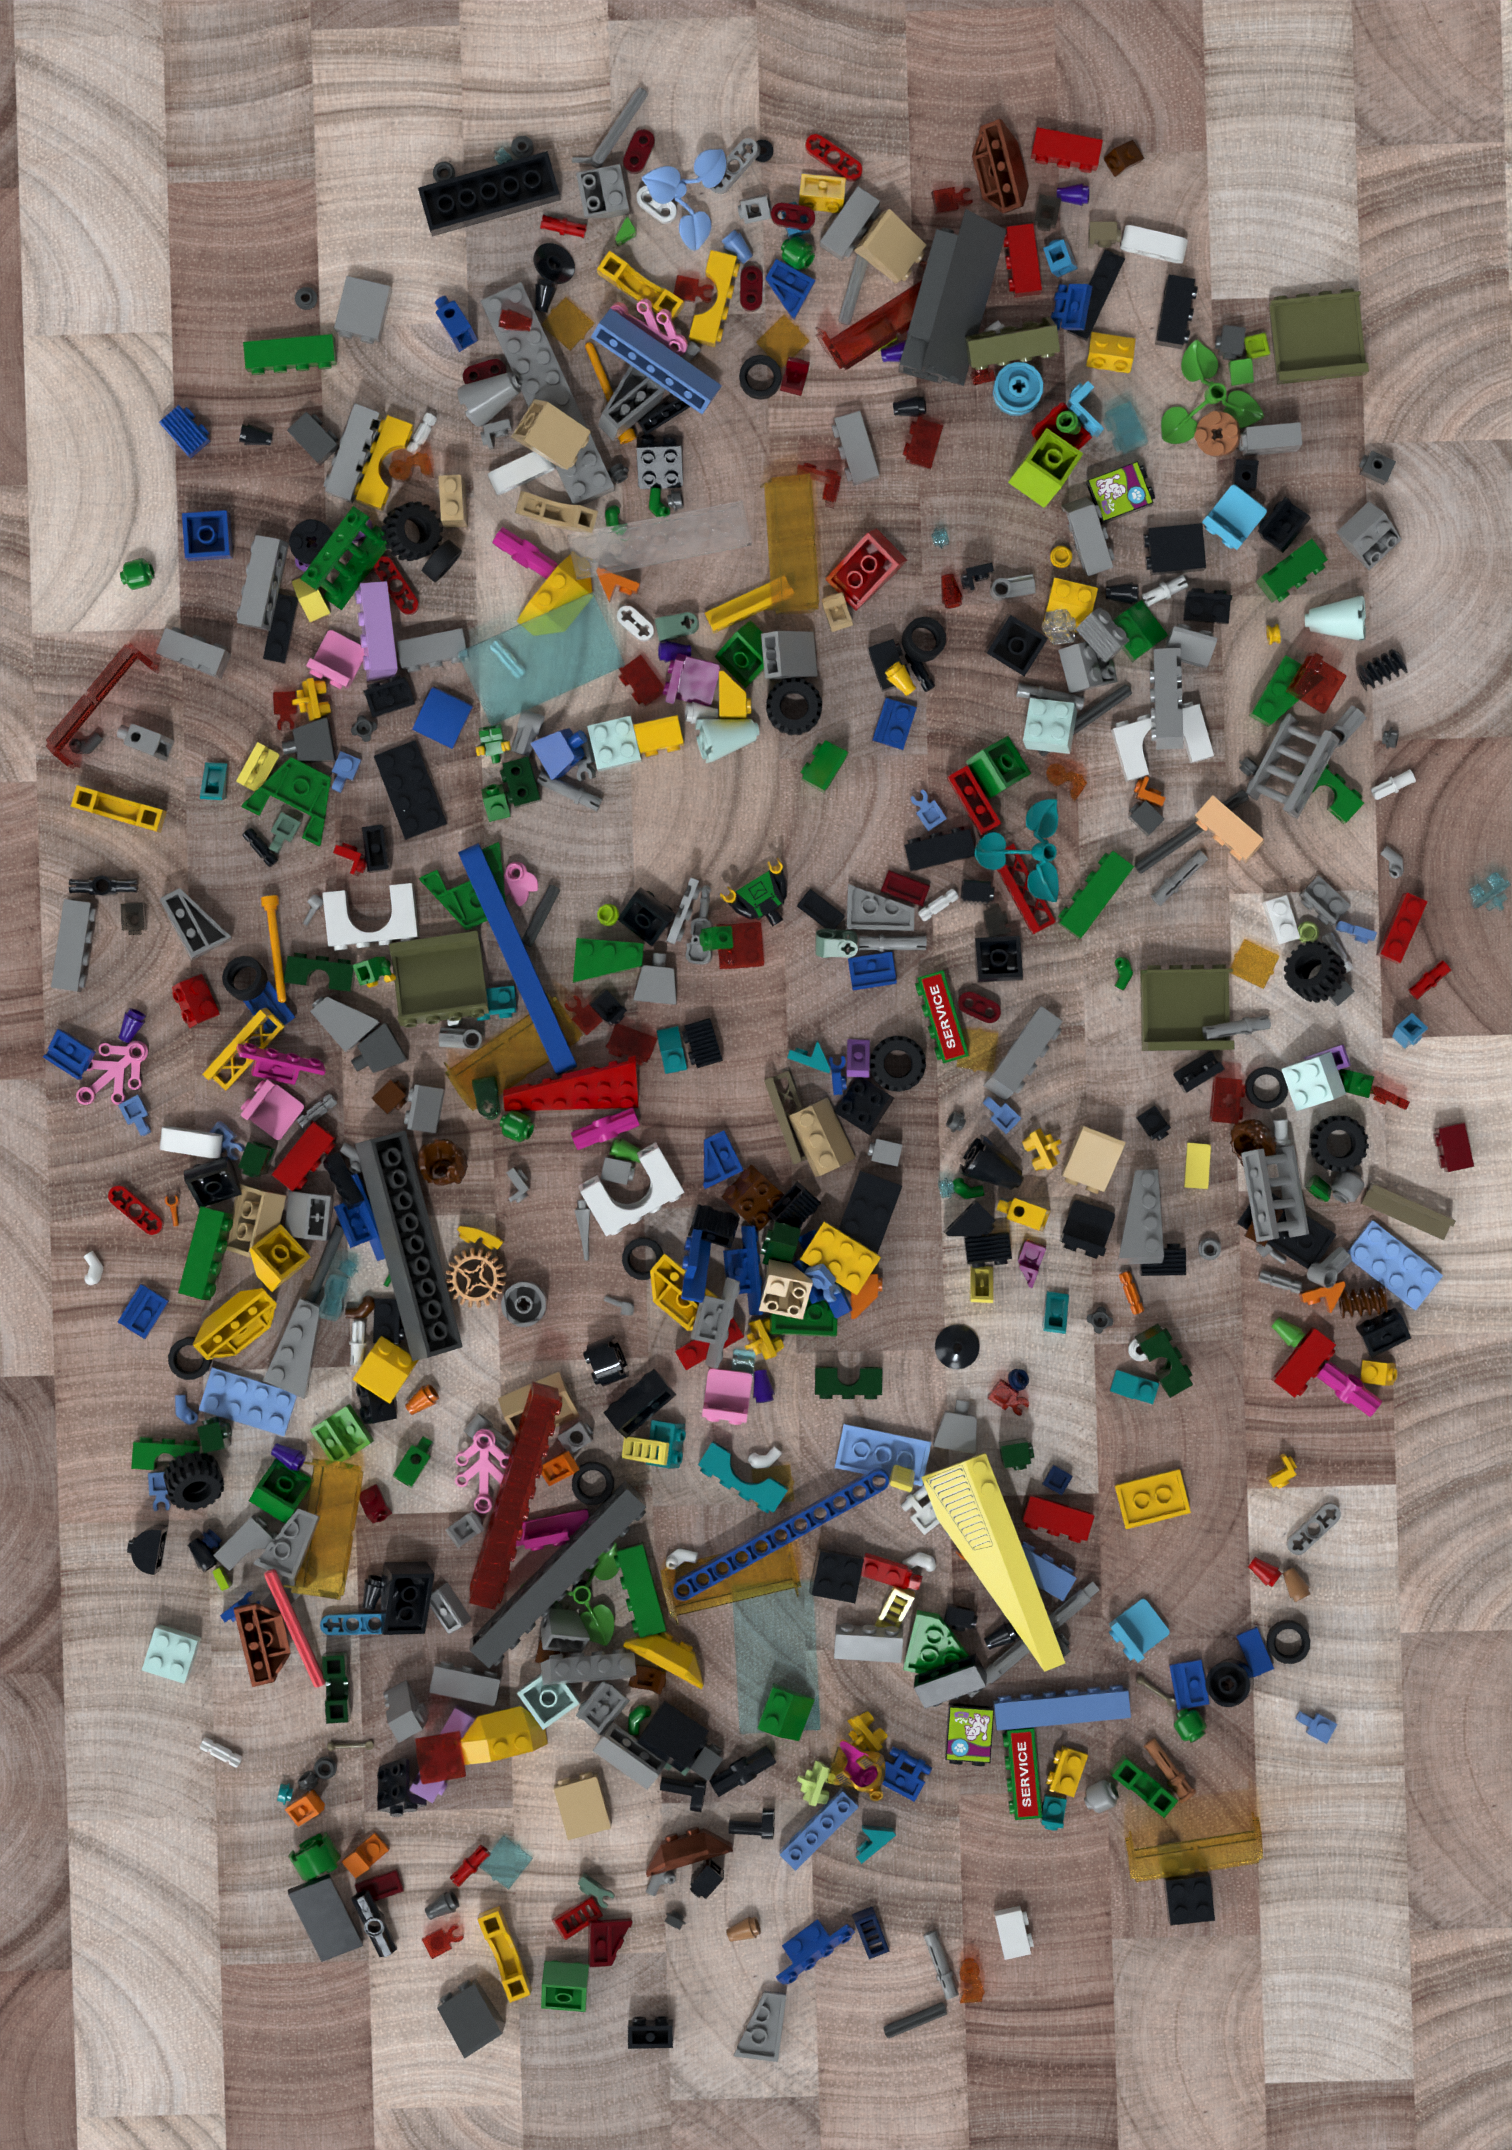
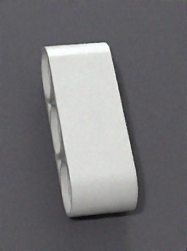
M1126 225L1120 249L1168 262L1183 263L1188 240L1167 233Z
M531 452L488 473V477L496 495H501L553 471L555 465L537 453Z
M162 1126L160 1150L207 1158H221L223 1135Z

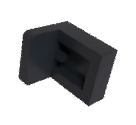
M605 988L589 1003L604 1022L609 1025L618 1024L625 1017L624 1013L627 1011Z

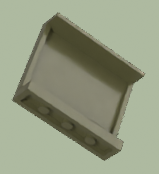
M1353 288L1343 289L1341 293L1332 294V291H1322L1318 293V296L1302 293L1296 295V298L1287 299V296L1284 295L1274 297V300H1271L1269 303V315L1277 385L1364 376L1369 372L1368 362L1366 363L1359 303L1361 291L1354 292Z
M478 931L389 944L393 974L396 976L394 983L398 1008L397 1019L400 1026L412 1028L421 1023L432 1025L439 1023L441 1020L458 1021L462 1017L468 1016L479 1018L489 1013Z
M1226 964L1212 965V969H1204V965H1191V969H1183V965H1169V969H1161V965H1147L1148 970H1140L1142 1051L1235 1049L1234 1040L1230 1041V1036L1205 1041L1202 1033L1204 1026L1230 1022L1229 972H1233V969H1226Z

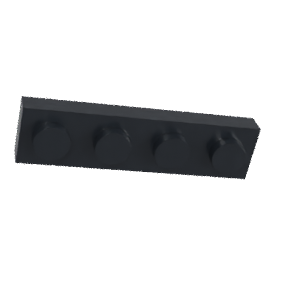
M1105 249L1089 283L1092 286L1085 329L1067 330L1068 333L1085 341L1088 340L1125 258Z

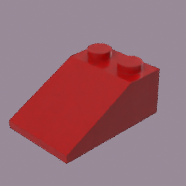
M876 528L868 532L825 580L838 593L842 592L845 600L857 611L907 562V559Z

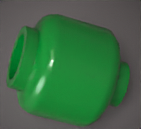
M799 236L786 239L781 246L782 260L797 270L808 268L815 258L813 246Z
M139 558L124 563L123 571L120 572V578L123 585L127 584L131 590L150 586L152 579H155V572L150 561L147 562L144 558Z
M512 1110L507 1115L504 1114L500 1120L499 1126L502 1127L503 1136L516 1142L528 1140L534 1131L532 1118L520 1111Z
M1185 1708L1176 1714L1178 1719L1174 1722L1173 1726L1183 1741L1193 1743L1206 1734L1207 1724L1197 1710L1188 1711Z

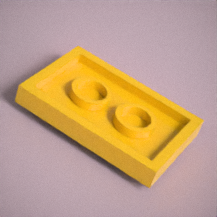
M824 1221L800 1260L811 1267L824 1264L836 1278V1283L858 1295L881 1259V1256Z
M1180 1469L1114 1485L1125 1529L1191 1513Z

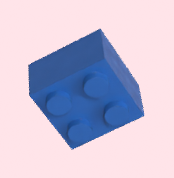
M227 510L182 513L186 560L190 562L233 559L231 517Z

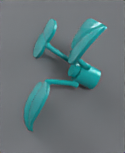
M1046 799L1032 805L1026 814V827L1034 831V837L1041 843L1035 844L1031 850H1005L1006 841L1004 837L997 832H990L985 834L975 847V857L984 868L997 870L1005 865V854H1031L1035 860L1040 862L1036 864L1037 869L1032 870L1028 875L1027 886L1029 892L1038 899L1057 902L1059 892L1058 874L1055 866L1049 862L1055 859L1057 849L1048 840L1043 839L1053 836L1057 830V800Z

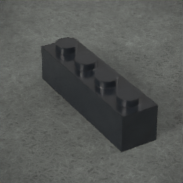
M673 396L648 412L637 423L644 434L647 435L690 408V406L676 396Z
M338 1152L327 1156L323 1161L324 1168L328 1171L331 1181L334 1182L344 1205L347 1206L348 1210L360 1206L364 1198L341 1155Z

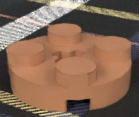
M1212 411L1199 421L1194 438L1204 453L1213 457L1226 456L1231 454L1239 445L1241 438L1240 426L1238 421L1230 414ZM1221 428L1223 437L1214 440L1213 432Z

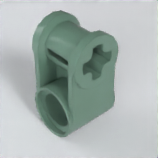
M690 612L656 618L655 625L659 642L694 634L699 628L698 619ZM687 618H690L691 621H694V623L691 624L690 629H687V627L683 625L684 623H686Z
M820 929L816 931L815 953L821 958L853 957L858 951V936L856 932L849 929Z

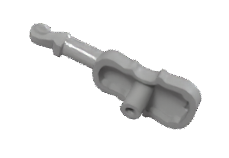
M704 885L701 888L702 897L700 899L699 918L691 922L690 934L692 939L690 943H686V959L690 963L699 965L708 964L713 956L712 951L703 952L699 942L701 929L713 927V923L708 919L709 893L711 892V888L708 885Z

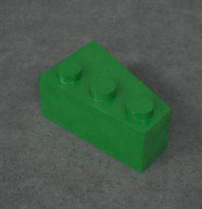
M1311 538L1270 571L1263 574L1256 583L1271 603L1275 600H1278L1280 603L1290 595L1288 590L1294 586L1298 589L1308 581L1306 577L1313 572L1314 575H1317L1326 568L1324 563L1328 559Z
M1285 655L1249 716L1269 727L1324 677Z

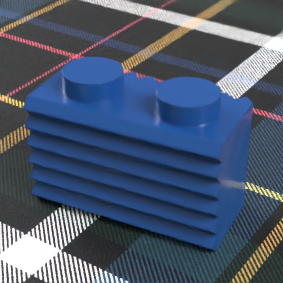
M178 405L159 423L191 459L211 442L207 438L210 433L202 424L197 426L194 423L193 419L195 416L187 407L182 409Z

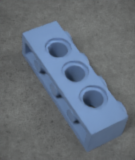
M842 1787L779 1850L780 1856L796 1871L859 1808L858 1802Z

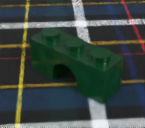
M294 952L293 956H287L284 983L309 986L312 973L317 970H323L329 976L328 989L353 992L355 971L353 965H351L352 960L338 958V963L329 962V957L317 955L314 960L307 959V954Z
M258 1141L247 1142L238 1168L243 1169L242 1174L253 1178L268 1174L277 1149Z
M1157 1323L1135 1336L1149 1362L1159 1357L1166 1358L1164 1367L1155 1372V1375L1169 1398L1193 1385L1190 1377L1193 1375L1186 1364L1182 1365L1180 1359L1183 1357L1177 1346L1172 1347L1169 1341L1173 1339L1167 1328L1162 1329Z
M815 1366V1395H819V1399H833V1395H842V1399H855V1395H864V1399L873 1400L877 1399V1395H882V1367H859L858 1380L848 1385L838 1379L837 1367Z
M347 1651L327 1652L322 1656L323 1679L326 1682V1724L348 1723L351 1719Z

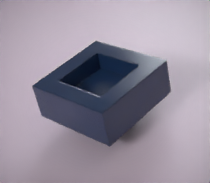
M1052 1465L1042 1485L1063 1495L1073 1475Z

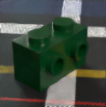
M528 756L502 764L503 769L500 770L503 783L507 782L510 791H506L509 804H514L515 808L541 801Z
M775 1222L773 1229H768L765 1241L762 1244L760 1254L764 1255L762 1264L768 1265L769 1259L791 1264L798 1245L801 1229L785 1223Z
M218 1416L205 1419L202 1421L203 1425L197 1427L203 1454L224 1449L231 1445L230 1436H232V1429L230 1423H226L225 1419L219 1420Z
M1025 1438L998 1442L1004 1468L1012 1467L1014 1471L1027 1469V1465L1031 1464V1458H1035L1033 1445L1031 1442L1028 1443Z

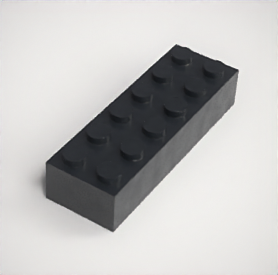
M548 151L418 188L432 237L561 200Z

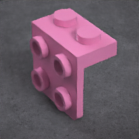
M329 630L314 659L310 658L306 666L311 669L309 672L311 675L322 679L323 676L330 679L329 684L340 690L342 687L349 689L363 663L364 648L343 635Z
M267 1079L264 1082L262 1080L254 1090L256 1095L253 1099L248 1098L242 1105L241 1109L243 1112L241 1116L246 1120H251L274 1139L280 1140L304 1110V1104L274 1081Z
M710 1368L707 1375L702 1417H706V1420L711 1422H719L721 1419L728 1420L730 1424L741 1425L742 1422L746 1423L752 1374L749 1372Z

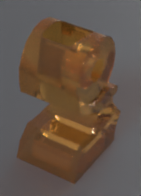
M416 452L414 455L407 457L406 462L395 460L389 466L390 475L399 482L410 481L414 468L417 466L420 467L421 473L424 476L434 478L430 457L427 453Z
M1058 763L1050 765L1046 771L1047 781L1052 786L1057 788L1067 782L1072 784L1073 788L1070 790L1069 795L1073 802L1076 801L1088 783L1084 780L1082 774H1077L1073 771L1066 773L1065 768Z
M973 1958L962 1960L959 1966L960 1979L972 1985L971 1989H963L960 1993V2003L982 2002L983 1995L985 1994L981 1978L978 1977L980 1973L979 1965Z

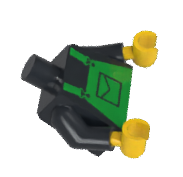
M777 858L778 864L776 866H771L768 861L769 871L734 892L730 887H727L730 890L729 895L724 896L720 893L721 898L728 902L737 914L749 920L755 918L760 920L766 916L772 927L784 920L777 908L784 905V900L787 897V879L780 859Z

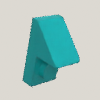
M205 762L200 799L224 800L227 798L225 787L228 773L227 763Z
M679 1027L657 1030L665 1074L687 1070Z
M818 1041L811 1057L807 1056L808 1051L797 1047L795 1051H789L788 1059L828 1074L830 1073L831 1069Z
M1047 1291L1042 1322L1043 1331L1066 1334L1069 1294Z
M1116 1370L1110 1391L1153 1405L1160 1383Z
M861 1825L862 1830L871 1840L869 1842L865 1840L856 1848L858 1850L856 1858L861 1864L896 1836V1831L893 1828Z

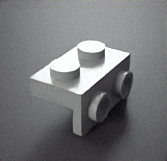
M603 1681L595 1686L590 1698L579 1706L576 1716L584 1720L599 1735H603L630 1700L613 1684Z

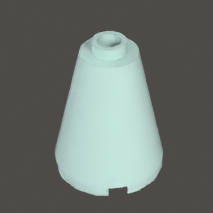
M1356 596L1309 609V614H1305V627H1309L1310 632L1358 641L1365 640L1366 611L1364 596Z
M697 719L695 723V730L700 729L699 736L696 739L703 760L707 759L705 763H711L756 741L759 735L758 724L754 723L752 719Z

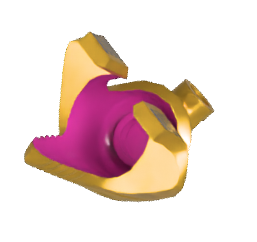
M841 1739L840 1747L846 1755L847 1762L842 1769L834 1773L836 1777L833 1781L834 1784L851 1786L858 1791L869 1793L872 1801L881 1800L883 1798L881 1785L884 1781L886 1770L883 1755L873 1751H862L848 1741Z

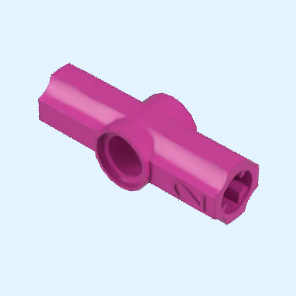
M504 527L498 531L492 542L499 549L509 554L514 561L527 569L530 568L546 580L559 565L541 553L532 543L525 539H520Z
M631 1108L616 1115H609L596 1120L591 1125L571 1132V1136L577 1150H580L597 1142L602 1143L617 1137L622 1132L636 1128L640 1123L634 1109Z
M1329 1360L1316 1376L1335 1390L1336 1396L1341 1401L1347 1404L1352 1403L1369 1417L1376 1412L1382 1403L1381 1399L1364 1387L1363 1382L1353 1374L1347 1375Z

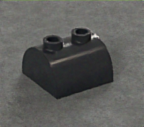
M640 887L619 915L618 921L650 946H653L668 928L676 914L670 906L659 902L652 892L645 891Z
M1020 936L975 938L977 983L1023 980Z
M228 1156L216 1158L214 1161L205 1164H197L193 1168L184 1170V1181L199 1208L200 1206L206 1207L242 1195L235 1168Z
M168 1525L151 1526L137 1537L129 1540L127 1553H131L133 1563L142 1572L155 1575L161 1570Z

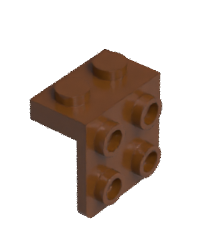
M751 1164L726 1189L721 1198L751 1226L754 1225L755 1229L760 1231L772 1219L767 1213L784 1194Z

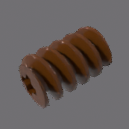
M1378 1286L1377 1291L1373 1287H1369L1368 1293L1364 1288H1360L1359 1294L1355 1289H1351L1350 1296L1347 1290H1343L1341 1297H1339L1342 1319L1345 1318L1346 1312L1350 1314L1351 1318L1354 1317L1355 1311L1358 1312L1360 1317L1363 1315L1364 1310L1367 1311L1369 1316L1372 1314V1309H1375L1377 1314H1380L1383 1307L1387 1313V1297L1382 1286Z

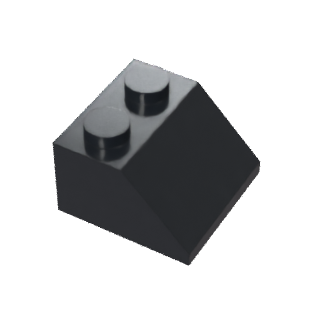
M974 1200L943 1232L947 1236H981L982 1234L987 1236L996 1227L993 1224L996 1220Z

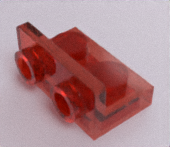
M918 416L917 422L912 421L909 434L913 436L911 443L906 442L903 456H907L905 463L931 470L943 425L923 420V417Z
M639 655L624 667L619 668L621 673L618 676L625 687L631 686L634 691L631 695L638 705L643 703L646 707L663 695V684L642 655Z

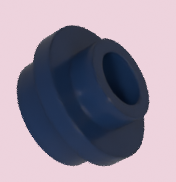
M1013 1369L1008 1374V1381L1014 1390L1022 1391L1029 1384V1377L1024 1370Z
M211 1529L201 1533L204 1537L201 1541L210 1549L213 1547L218 1549L220 1547L219 1544L222 1540Z

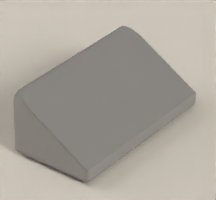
M445 1583L431 1593L430 1607L448 1634L463 1627L471 1620V1617L448 1583Z

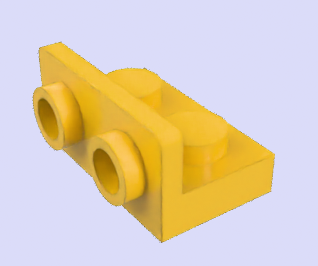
M801 174L799 205L809 207L813 211L840 213L844 206L846 178Z
M1062 1745L1061 1750L1056 1751L1053 1763H1056L1054 1771H1049L1046 1779L1049 1791H1056L1074 1798L1088 1754Z

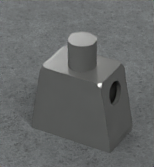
M328 718L293 729L294 739L282 741L284 755L297 753V758L300 762H336L330 720Z
M384 1023L357 1045L361 1055L351 1060L357 1072L369 1066L371 1071L376 1073L406 1062L408 1058L389 1025Z

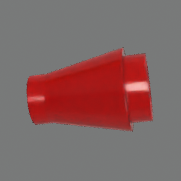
M1257 1557L1248 1566L1265 1586L1273 1587L1282 1575L1278 1567L1264 1562Z

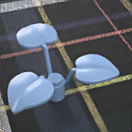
M708 149L697 156L694 163V172L698 176L696 179H681L679 171L672 166L659 167L642 176V180L646 184L651 197L657 203L666 204L675 198L676 202H679L688 210L690 215H685L680 219L679 233L685 245L693 251L698 250L708 238L711 231V220L705 212L697 211L694 213L693 209L681 197L686 194V184L702 181L704 187L712 188L721 182L726 171V157L722 149Z

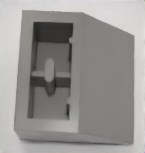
M620 164L576 173L585 218H612L630 214Z
M1369 501L1336 532L1345 547L1368 570L1372 569L1402 540L1385 512Z
M1179 624L1177 627L1174 626L1169 632L1165 648H1181V662L1206 669L1218 638L1213 637V633L1209 631H1191L1192 627L1184 624Z
M1087 642L1077 643L1058 650L1070 693L1086 691L1118 682L1112 659L1104 662Z
M415 1084L414 1088H410L408 1101L412 1102L411 1109L406 1111L404 1124H408L407 1129L438 1133L445 1089Z
M289 1191L285 1229L288 1233L296 1238L328 1241L334 1195Z

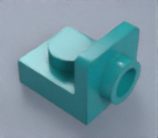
M1044 1794L1040 1822L1041 1825H1045V1829L1057 1831L1058 1828H1064L1063 1821L1067 1798Z

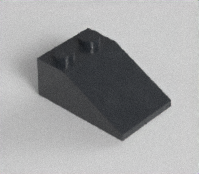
M427 1561L384 1562L381 1578L382 1635L425 1634L435 1574Z

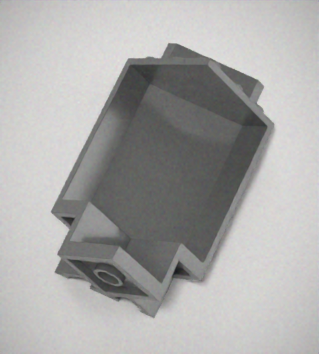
M965 209L958 235L954 234L955 231L948 228L936 229L901 357L899 373L939 384L943 380L964 386L969 369L965 337L979 333L1007 230Z

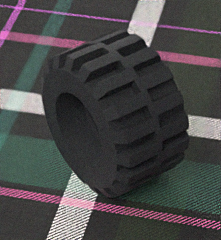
M413 501L391 510L383 520V523L386 525L381 527V531L384 532V535L381 536L382 541L386 540V549L392 550L390 554L393 556L399 555L398 559L402 561L405 559L407 561H414L434 553L433 550L438 549L440 546L438 542L442 541L443 538L440 535L443 532V527L439 526L441 519L435 516L437 512L435 510L430 511L429 505H422V502L418 501L415 503ZM407 520L414 522L419 529L420 537L418 543L412 542L405 533V523Z
M791 677V679L782 680V682L774 685V688L768 694L766 702L768 719L774 728H777L781 733L798 736L809 732L816 726L822 713V699L819 691L811 682H807L802 678L796 679V677ZM789 694H799L807 701V712L800 719H788L781 711V702Z
M1308 941L1305 945L1300 944L1297 946L1298 949L1291 952L1292 956L1290 958L1287 957L1286 962L1288 964L1284 966V971L1286 972L1284 979L1287 981V985L1309 1002L1320 1003L1321 999L1327 1001L1330 995L1332 997L1335 996V991L1342 988L1340 984L1345 982L1346 979L1343 975L1346 973L1344 960L1327 944L1320 941H1314V943ZM1321 965L1318 974L1309 979L1311 971L1316 966Z
M891 1036L883 1039L873 1049L870 1056L871 1074L875 1081L887 1090L896 1092L909 1090L923 1078L926 1069V1057L922 1048L913 1039L905 1036ZM895 1050L905 1052L911 1060L909 1072L902 1077H894L885 1069L884 1062L886 1056Z
M1329 1116L1326 1119H1322L1313 1128L1314 1132L1310 1135L1311 1143H1309V1148L1312 1149L1311 1154L1315 1157L1316 1162L1322 1165L1323 1168L1345 1172L1346 1170L1354 1169L1356 1165H1360L1362 1163L1361 1160L1366 1157V1149H1369V1144H1367L1368 1135L1365 1134L1364 1127L1357 1120L1348 1116ZM1336 1130L1345 1131L1351 1139V1148L1342 1157L1333 1156L1327 1149L1328 1136Z
M194 1451V1453L187 1452L183 1456H177L176 1460H172L169 1466L165 1468L163 1478L169 1499L179 1509L184 1508L187 1511L190 1509L195 1511L202 1507L204 1509L208 1507L207 1505L215 1503V1499H219L221 1492L224 1491V1481L219 1464L214 1456H208V1453L203 1454L199 1453V1451Z

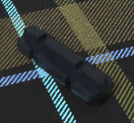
M905 654V658L911 664L910 667L919 682L921 681L923 690L925 692L932 690L935 684L932 679H929V674L923 663Z
M252 828L247 829L242 836L247 842H250V846L260 858H264L263 861L266 865L272 867L277 863V857L270 853L271 850L260 837L256 836L257 834Z

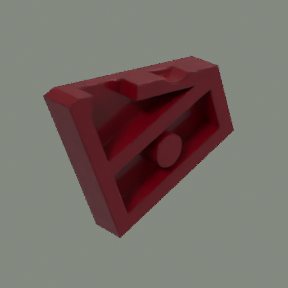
M631 1918L588 1921L589 1967L613 1965L617 1957L616 1953L624 1942L623 1938L628 1928L632 1926Z

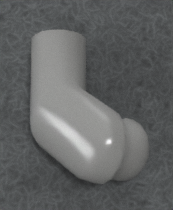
M1386 846L1380 855L1389 861L1390 876L1395 879L1399 878L1404 872L1403 858Z
M344 1143L340 1152L349 1157L350 1172L352 1174L361 1173L362 1169L357 1150Z
M669 1870L653 1875L646 1893L656 1896L660 1885L673 1884L676 1881L674 1872Z

